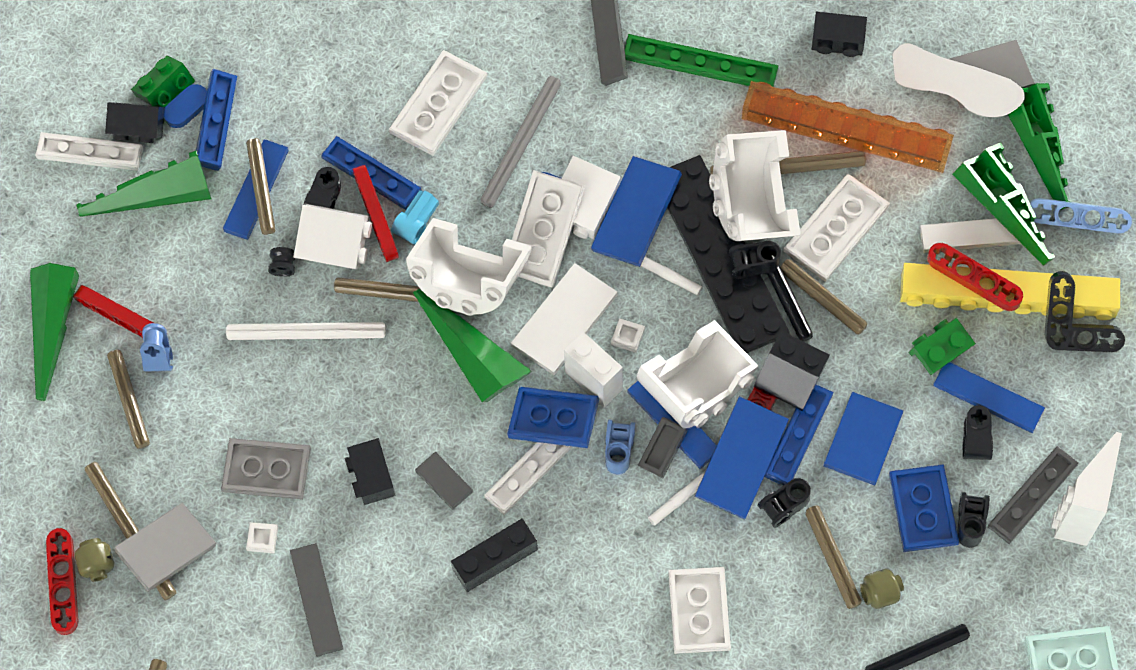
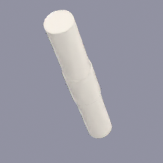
M646 256L644 257L641 264L642 267L697 296L702 290L701 285Z
M700 474L648 517L649 521L654 526L686 502L696 493L704 474Z

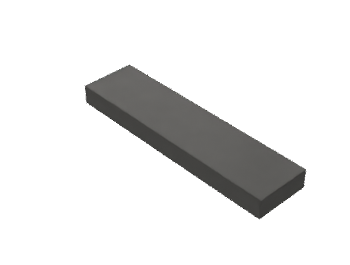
M591 0L601 83L607 86L628 78L618 0Z
M1056 446L989 523L988 528L1010 544L1079 463Z
M317 543L290 550L316 657L343 650Z

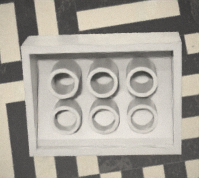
M1116 432L1078 476L1073 487L1068 486L1066 495H1063L1061 504L1059 503L1057 512H1054L1051 528L1055 529L1054 538L1084 546L1088 545L1107 513L1122 433Z

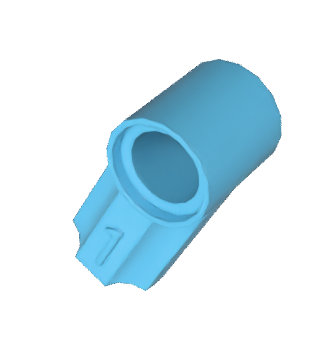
M419 190L405 213L401 212L396 217L391 232L415 245L425 231L426 223L438 207L439 200L431 193Z

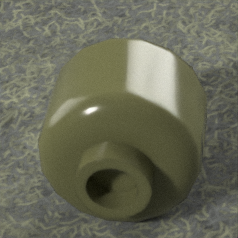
M100 538L81 542L79 548L75 551V560L80 576L90 578L92 582L106 579L108 577L107 573L114 568L110 545L106 542H101Z
M886 568L867 574L863 579V583L860 584V591L866 605L880 609L899 602L900 592L904 591V585L899 575H894L891 570Z

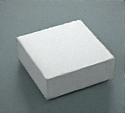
M619 318L611 345L636 353L645 326Z
M250 522L246 550L275 553L278 525Z

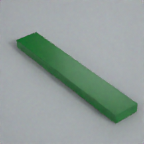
M628 34L624 48L627 61L773 91L779 65L632 34Z

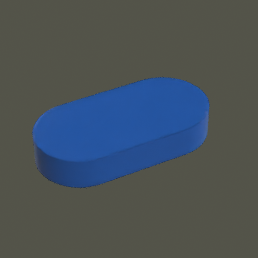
M194 84L183 90L165 107L164 118L166 123L172 128H181L187 125L204 109L206 88L202 85Z

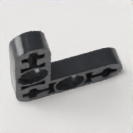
M1065 271L1054 273L1049 280L1044 333L1049 347L1055 350L1117 352L1121 350L1125 344V336L1117 326L1072 324L1075 282L1072 276ZM1063 278L1069 284V286H1064L1063 288L1065 298L1059 297L1060 290L1055 285L1060 283ZM1058 304L1067 306V313L1062 317H1055L1052 314L1053 308ZM1055 323L1060 324V332L1064 336V338H1059V342H1055L1051 337L1056 335L1057 327ZM1083 331L1092 333V339L1087 344H1080L1077 341L1078 335ZM1097 332H1100L1102 338H1109L1111 333H1115L1119 339L1114 340L1113 344H1109L1106 339H1099L1100 344L1098 345Z

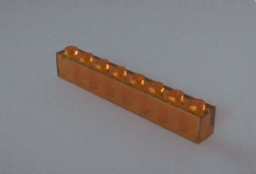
M751 81L742 109L743 120L941 173L944 172L954 137L953 134H949L943 129L926 128L916 122L907 123L897 120L890 115L881 116L867 109L847 107L841 102L832 103L814 95L806 96L798 94L791 89L775 88L765 82L757 83Z

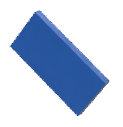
M633 156L591 246L592 251L640 267L681 178V172Z
M739 396L694 497L742 519H746L789 419Z

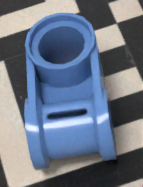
M147 324L142 330L144 343L140 347L144 372L172 371L173 366H170V360H173V352L169 344L167 330L160 324Z
M608 420L605 463L607 470L612 474H623L629 468L636 422L620 424L613 423V420ZM615 455H620L624 457V460L615 462L611 458Z

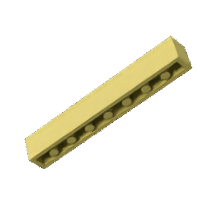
M904 263L900 302H905L907 305L915 307L922 304H933L936 308L960 306L963 310L987 308L990 312L1003 311L1000 307L935 270L929 264ZM956 267L957 273L962 276L971 273L969 267ZM990 269L1016 284L1023 291L1020 307L1014 310L1015 313L1029 314L1030 312H1041L1042 315L1046 316L1048 286L1053 273ZM1071 275L1075 282L1073 318H1083L1085 316H1096L1098 320L1116 318L1120 310V278ZM983 278L979 281L980 286L984 289H992L994 287L993 281L989 278ZM1063 278L1060 283L1055 285L1060 290L1059 297L1065 298L1063 288L1064 286H1069V284ZM999 285L995 295L998 296L999 291H1001L1002 286ZM1010 293V295H1006L1005 300L1010 302L1014 299L1015 295ZM1064 304L1056 305L1052 310V314L1054 316L1066 314L1067 306Z

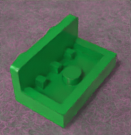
M167 55L160 59L151 71L142 76L137 81V84L131 88V91L136 97L149 103L150 106L166 107L183 90L192 85L195 79L182 62Z
M957 317L951 322H948L947 319L943 320L933 328L935 333L929 337L923 334L912 342L914 347L908 353L911 357L916 355L930 375H933L976 344Z

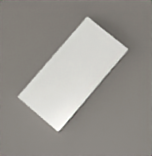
M443 50L389 128V133L434 156L487 78V72Z
M533 170L512 237L513 241L532 246L530 257L518 277L551 288L554 287L585 186Z
M847 174L801 227L800 236H794L784 247L783 252L826 282L888 209L890 203L850 174Z
M574 263L513 339L511 347L552 375H555L565 363L564 349L582 332L588 334L617 297L618 292Z

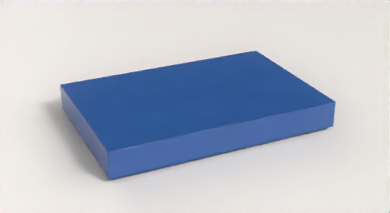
M519 386L507 433L508 438L588 448L599 398L595 395Z
M852 392L823 467L875 486L904 410Z
M944 464L889 471L903 552L958 545L959 539Z

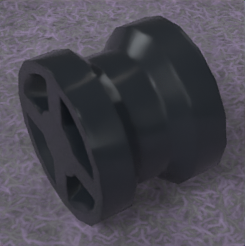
M286 247L271 249L269 256L272 262L268 266V272L274 276L289 277L294 275L295 266L293 261L296 259L294 258V250Z

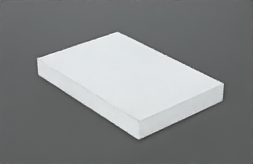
M724 567L669 570L674 654L730 651Z

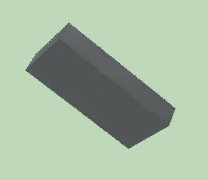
M662 417L638 466L664 478L688 429L682 428L679 424Z
M436 451L415 469L416 473L452 510L473 493L472 488Z

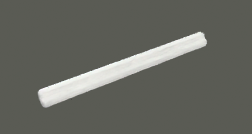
M383 322L228 324L226 327L228 340L384 338L386 335V326Z

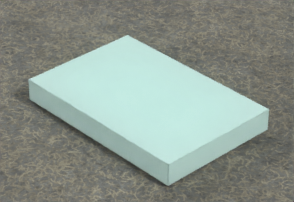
M1110 626L1025 637L1031 670H1119Z

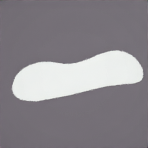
M910 43L900 45L893 52L894 75L898 84L907 88L947 94L977 115L985 117L1004 116L1016 110L1024 101L1023 89L1009 78L937 56Z

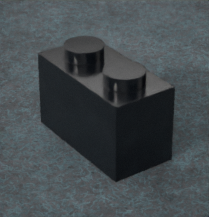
M816 11L811 50L821 54L833 52L842 53L847 57L862 56L867 17Z
M107 102L105 134H113V139L129 141V136L139 137L138 142L154 143V138L158 139L163 136L165 107Z
M379 438L347 447L349 457H345L348 472L355 473L357 481L352 482L356 498L362 497L364 505L396 496Z

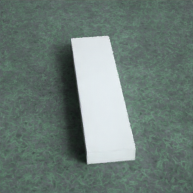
M41 132L35 156L37 159L138 171L144 147L142 144Z
M996 218L920 225L923 253H929L930 247L936 243L948 244L956 250L1021 244Z
M537 442L484 497L505 515L572 446Z

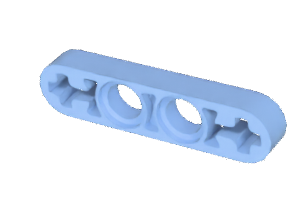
M1042 198L1034 199L1030 202L1032 209L1037 208L1038 204H1042L1044 209L1052 210L1051 205H1056L1053 211L1054 220H1049L1050 214L1043 213L1040 218L1034 220V222L1040 224L1110 233H1124L1132 225L1130 214L1120 208ZM1063 207H1070L1073 210L1072 219L1065 222L1061 221L1058 217L1059 210ZM1091 210L1098 211L1100 214L1099 222L1094 225H1089L1085 221L1086 213ZM1104 212H1109V218H1117L1118 214H1122V218L1126 220V223L1121 224L1120 228H1116L1115 223L1106 221L1107 227H1102L1105 222Z

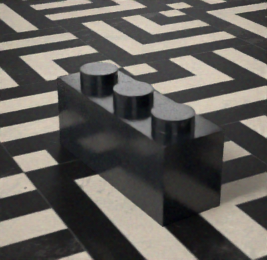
M523 518L451 560L452 570L465 591L469 592L538 550L537 540Z

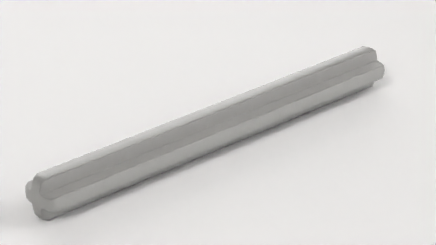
M554 76L547 78L481 196V204L484 206L494 207L561 86L558 78Z

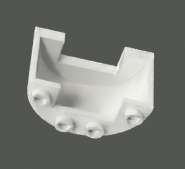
M786 130L725 135L720 143L716 144L713 174L710 175L709 184L710 188L714 191L713 212L715 216L719 217L728 237L735 241L800 236L797 209L786 210L779 166V161L789 157Z
M433 218L407 256L406 261L411 278L439 307L471 316L473 314H484L493 311L503 302L528 261L532 246L506 239L503 244V257L458 245L457 225Z
M714 320L698 330L688 348L665 361L658 355L640 366L637 380L682 428L693 426L700 428L708 421L712 414L715 416L720 415L727 408L728 405L726 403L741 388H747L754 381L753 374L758 365Z

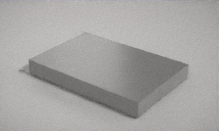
M1017 40L950 58V60L1009 78L1021 88H1028L1035 84ZM958 101L960 108H963L964 106Z
M229 438L221 491L303 500L311 451L310 445Z
M182 502L117 545L114 551L147 592H149L216 546V542Z

